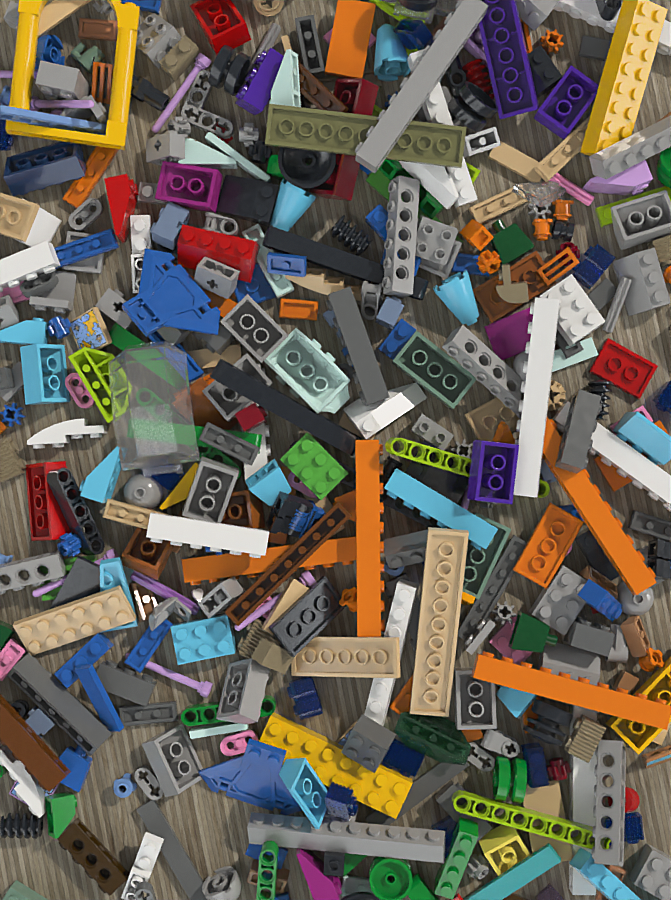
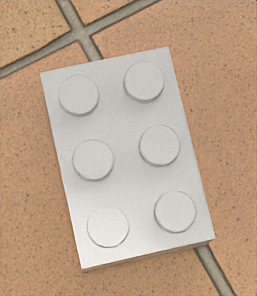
M572 274L539 296V298L560 300L557 329L570 347L605 322Z

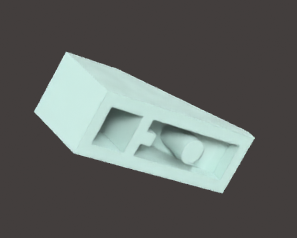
M291 49L285 52L271 90L269 104L301 107L298 54Z
M185 139V159L179 160V164L211 169H237L235 159L194 139Z

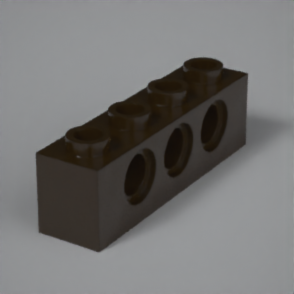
M79 818L71 823L62 832L60 837L57 838L61 848L68 850L74 862L78 865L81 864L87 876L98 883V887L102 892L110 896L128 879L130 873ZM75 840H80L83 843V847H78L75 844ZM88 855H94L97 861H91ZM101 869H107L110 875H104Z

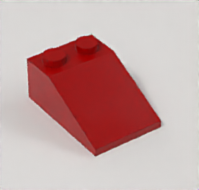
M200 0L190 5L194 16L216 55L224 45L236 48L251 40L247 24L231 0Z
M128 174L104 178L115 234L122 243L127 241L131 226L130 215H134L137 204L136 195H139L137 184L134 183L133 179H130Z

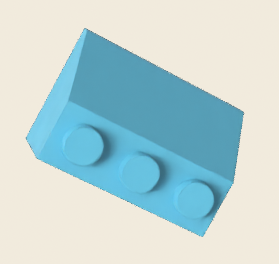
M32 344L20 347L25 404L40 405L70 402L69 391L65 386V379L67 377L65 345Z
M638 411L626 412L613 429L617 434L616 436L625 443L626 441L630 443L632 448L640 454L646 455L647 459L656 465H665L670 461L671 436Z
M306 758L286 759L279 776L315 829H319L332 796Z

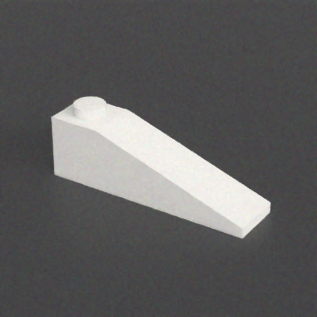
M399 161L402 167L414 179L420 180V184L446 209H450L459 198L450 174H447L444 166Z
M417 383L387 390L389 398L367 405L366 402L362 403L359 398L345 407L343 411L363 440H366L427 398Z

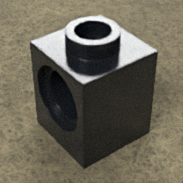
M325 851L324 875L343 876L345 853Z

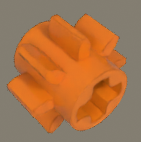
M557 29L552 32L546 30L545 36L540 38V41L543 42L541 46L547 51V55L550 52L557 54L559 51L558 47L562 48L564 45L560 41L563 34L559 35Z
M487 250L478 256L476 264L483 274L486 271L492 274L498 271L502 261L499 259L496 251L491 253Z

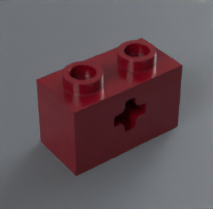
M254 402L235 413V416L243 430L248 433L267 422L265 417L268 414L264 407L258 406Z

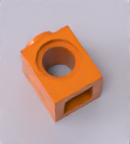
M471 219L459 232L471 246L479 251L494 238L482 224L474 219Z

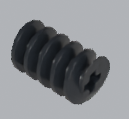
M343 215L333 226L332 237L334 238L339 235L338 242L345 240L344 247L351 245L349 250L353 252L357 249L355 255L360 256L373 239L367 241L369 234L362 237L363 230L361 229L356 232L357 225L355 224L350 227L351 220L344 222L345 215Z
M593 380L587 384L593 388L587 390V392L601 396L600 403L602 408L596 416V420H607L603 416L609 415V412L605 411L604 408L610 407L609 404L605 403V400L611 399V397L606 395V393L612 392L611 389L607 388V385L613 384L611 381Z
M8 813L7 818L1 817V838H6L7 836L14 838L16 835L17 838L21 839L24 835L26 839H29L30 836L33 839H37L38 836L41 837L43 816L35 819V815L31 814L30 819H28L27 813H24L22 819H20L19 813H16L15 818L12 819V814Z

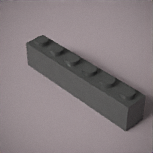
M351 287L328 294L329 299L326 300L329 311L333 310L336 317L332 320L336 330L340 329L342 334L339 339L342 348H347L348 355L345 356L348 365H353L355 373H352L355 384H359L362 390L359 391L362 403L366 402L367 405L389 398V393Z
M29 653L7 674L89 756L112 734L104 724H101L94 717L91 711L87 710L76 697H73L66 687L60 684L53 677L52 673L43 668L39 661Z

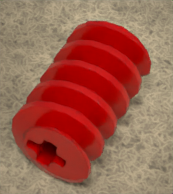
M483 59L473 60L465 64L462 69L466 74V81L477 85L491 98H494V93L489 94L493 87H487L491 79H484L489 73L482 72L486 65L479 64Z
M625 787V813L638 808L640 798L634 789ZM608 797V804L611 806L613 800L611 797Z

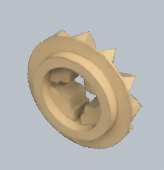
M254 0V6L260 15L262 14L268 18L269 16H276L277 13L281 12L284 0H274L272 8L265 4L266 0Z
M551 380L550 390L552 393L558 394L553 397V403L549 398L548 411L560 408L566 400V391L562 384L555 380Z

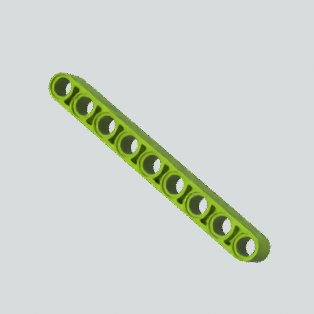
M392 437L385 443L386 451L391 455L462 476H470V471L467 473L465 470L466 464L470 463L471 465L470 458L403 438ZM395 441H398L400 448L395 452L393 444ZM413 447H416L418 450L415 457L411 454ZM432 452H434L436 456L433 462H431L429 459V456ZM449 458L453 459V465L451 467H449L447 464ZM539 480L540 491L538 492V497L543 498L549 494L550 487L547 482Z
M458 790L452 795L453 806L460 813L588 849L595 847V841L590 842V838L593 836L592 826L510 803L495 801L492 798L463 790ZM459 798L466 799L463 805L456 804ZM478 803L485 804L482 810H476L475 807ZM498 808L504 809L503 814L499 816L494 815L495 810ZM516 814L523 815L521 820H513ZM535 819H541L539 826L532 825ZM554 825H560L558 831H551ZM573 830H579L577 836H571ZM609 838L604 840V847L606 849L610 848L609 843L611 840Z

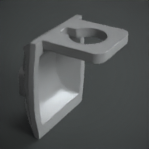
M169 597L164 602H160L149 615L150 629L153 631L173 612L188 622L192 612L178 600V597ZM179 608L183 609L186 615L183 614Z

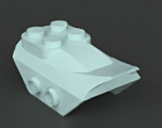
M295 328L264 362L278 374L275 378L281 384L285 385L287 383L291 387L289 391L297 399L301 397L317 413L325 411L335 414L350 398L348 392L350 379L334 363L335 358L329 352L324 354L320 350L322 346L315 339L311 341Z

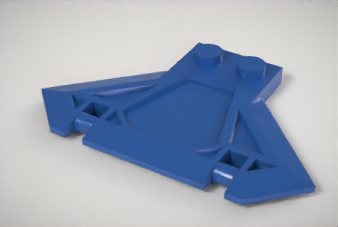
M145 248L139 293L122 304V309L146 337L163 326L218 335L220 310L217 307L211 309L208 306L211 302L210 298L180 264L173 265L172 261L175 257L171 253Z
M249 738L244 755L199 770L198 772L213 792L218 793L220 789L226 791V796L271 811H273V808L281 810L280 814L286 816L302 811L279 776L286 750Z

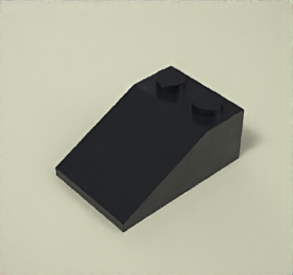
M541 45L528 53L537 98L555 87L563 77Z
M225 175L216 212L268 227L270 226L280 187L279 185L261 180Z
M425 440L422 443L423 445L437 448ZM434 452L429 456L431 462L436 458ZM449 458L447 461L449 467L453 465L452 458ZM411 461L405 471L407 475L456 504L460 501L469 484V477L415 461ZM465 466L467 473L470 471V467Z
M587 527L580 531L575 541L589 565L610 581L619 577L620 575L589 528Z

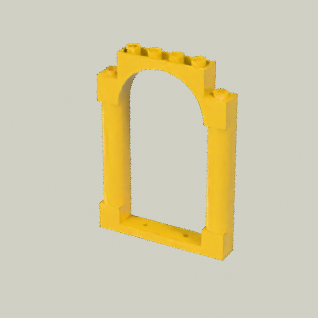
M19 0V18L9 107L26 110L31 108L39 23L42 10L49 0ZM107 0L117 17L118 32L106 136L35 126L6 120V132L13 135L125 150L140 7L131 2L121 4L122 0Z

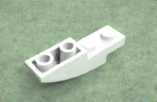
M130 215L133 293H139L145 248L153 250L152 234L150 233V215Z
M84 418L64 421L38 432L27 440V445H33V449L45 448L47 444H52V448L64 447L65 443H70L69 436H71V439H82L83 435H90V438H100L102 434H107V426H88V419Z
M2 746L0 748V765L5 766L9 771L10 777L19 782L14 788L17 797L25 801L29 805L31 813L40 818L46 812L44 789L39 786L36 777L30 775L25 770V765L12 756L11 750L7 746Z
M148 832L145 833L124 888L122 899L136 900V885L140 882L149 881L164 841L163 838Z

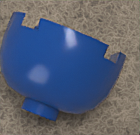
M43 35L38 38L35 69L37 71L40 60L64 65L65 56L61 57L63 45L56 35Z

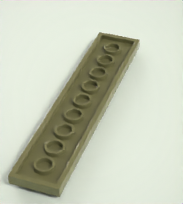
M269 104L265 145L356 156L355 149L360 142L364 143L368 138L366 134L371 126L375 127L379 122L377 120L378 116ZM411 121L386 157V160L461 168L467 127Z

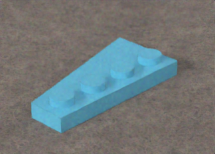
M120 557L100 561V592L120 585L136 615V620L103 632L136 627L139 623Z

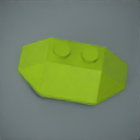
M83 347L68 356L107 423L125 414L133 387L115 356L87 347Z

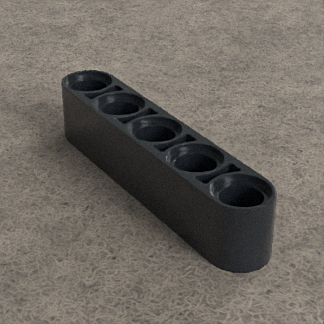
M67 468L49 471L47 482L72 534L78 535L82 541V546L79 548L81 553L84 555L101 554L105 548L104 541L84 498L80 496L81 492L71 471Z

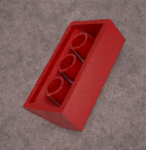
M182 224L177 243L178 265L196 270L197 265L206 256L240 271L238 280L251 283L260 246L253 240Z
M66 461L26 465L31 541L56 540L65 533H72L47 482L48 472L54 469L67 468Z

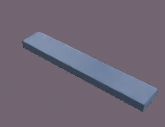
M0 105V119L56 129L106 135L107 124Z

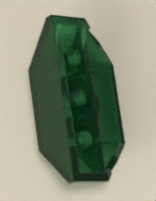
M410 711L402 712L394 729V732L407 747L440 763L466 764L471 745L467 742L463 732L457 730L455 723L442 716L410 714Z

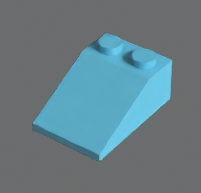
M117 446L86 477V480L81 482L79 491L82 492L80 496L101 503H106L107 499H111L128 448Z

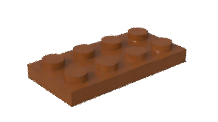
M537 251L510 266L511 283L527 281L529 300L557 283L554 281L547 286L536 271L545 264ZM546 268L542 272L545 274L549 271V269ZM498 274L473 289L474 297L490 323L495 322L524 304L509 303L499 296L496 284H503V281H499ZM552 274L547 277L548 280L553 278Z

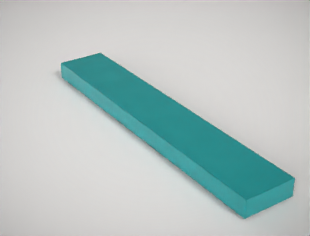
M548 843L463 900H503L560 863L561 857Z

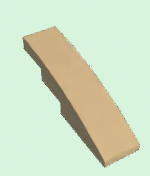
M306 268L305 277L285 275L286 279L325 295L351 287L355 300L362 301L361 285H346L345 277L326 276V269Z

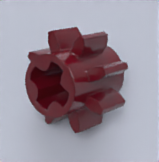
M562 243L560 250H556L557 256L569 247L577 259L580 258V250L574 243ZM568 253L558 259V263L569 257ZM571 259L564 266H569L573 263V260Z
M563 757L552 758L549 760L550 765H546L547 775L549 777L553 776L555 781L566 779L567 773L571 772L570 764L568 761H564Z

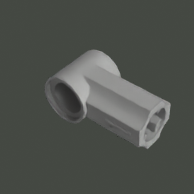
M610 624V632L614 633L615 636L609 657L605 656L607 662H627L628 647L620 627L621 624Z

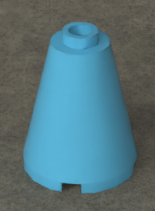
M384 24L377 30L374 75H377L378 79L382 81L398 80L400 75H403V77L407 76L411 70L407 61V52L396 28L390 24Z
M283 178L270 225L288 232L312 205L316 196L292 185Z
M464 270L463 275L459 272L441 281L443 285L439 286V288L437 285L433 287L437 296L462 324L469 326L478 321L479 312L467 270Z

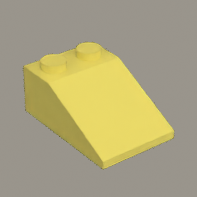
M500 825L489 831L479 840L484 855L498 876L531 855L517 828Z

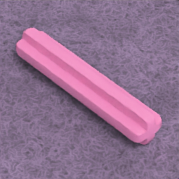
M559 173L549 180L587 206L594 200V196Z

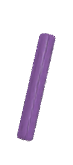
M135 570L130 576L131 580L165 599L178 597V600L189 608L193 615L198 613L200 606L155 579Z

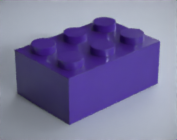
M270 47L268 50H263L261 54L257 55L254 60L256 66L249 70L244 79L247 81L246 84L240 87L235 95L237 98L235 104L253 115L263 111L271 97V90L284 58L282 54Z
M571 65L541 105L534 119L564 140L596 98L599 85Z
M482 440L473 441L467 499L505 504L513 503L519 445Z

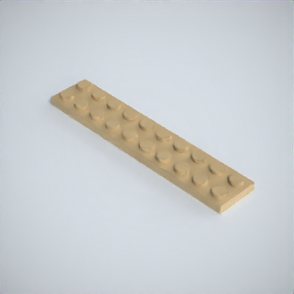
M428 527L410 714L449 717L469 536L468 530Z

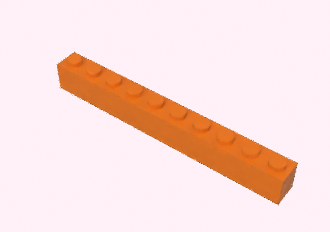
M547 417L542 458L632 595L640 594L657 583L654 579L656 577L655 573L650 567H646L643 562L645 558L639 550L636 551L632 546L634 544L632 538L628 534L625 535L621 529L623 527L622 523L617 517H613L610 512L612 511L607 501L603 502L599 496L601 492L588 479L590 475L587 470L583 469L576 474L555 467L562 435L560 436L556 429L558 427L553 419L549 420Z
M355 440L357 637H381V632H385V620H381V612L385 611L384 600H381V592H384V581H380V573H384V561H380V553H384V541H380V534H384V522H380V514L384 513L383 502H380V495H383V483H379V475H383V463H379V456H383V444H379V440Z
M356 536L328 539L300 567H304V570L316 569L315 565L323 564V568L333 567L336 562H342V565L354 564L353 560H356ZM294 544L267 547L266 555H261V558L249 557V553L242 552L241 555L225 553L223 555L213 554L182 559L184 582H190V585L201 584V580L208 579L209 583L219 582L220 578L223 577L240 579L239 575L246 574L247 578L259 576L258 573L266 572Z
M486 651L476 655L471 675L473 678L665 730L668 728L671 706L667 704V700L656 697L655 701L647 699L648 695L638 692L635 695L628 694L629 690L619 687L616 690L609 689L608 684L597 682V685L590 684L589 679L578 677V680L571 679L570 674L560 671L558 675L551 673L552 669L541 666L539 670L534 669L532 664L523 661L519 665L513 663V659L504 656L501 659L493 658L494 654Z

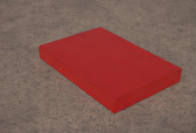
M607 338L588 372L602 380L613 382L611 385L636 399H640L658 365Z

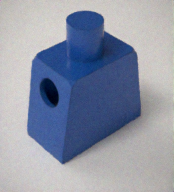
M77 745L76 749L69 746L59 759L71 772L60 783L79 792L85 784L93 758L86 755V752L79 745Z

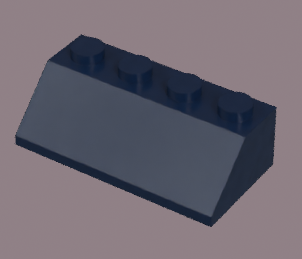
M61 141L7 157L3 178L12 195H25L30 191L43 190L48 186L60 185L65 181L78 180L85 176L86 163L81 144Z

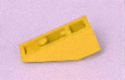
M198 462L193 464L159 507L161 510L168 509L187 499L199 465Z

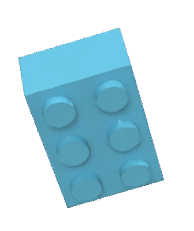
M226 613L215 615L209 619L205 617L176 623L170 627L178 665L235 654L237 651L232 622Z

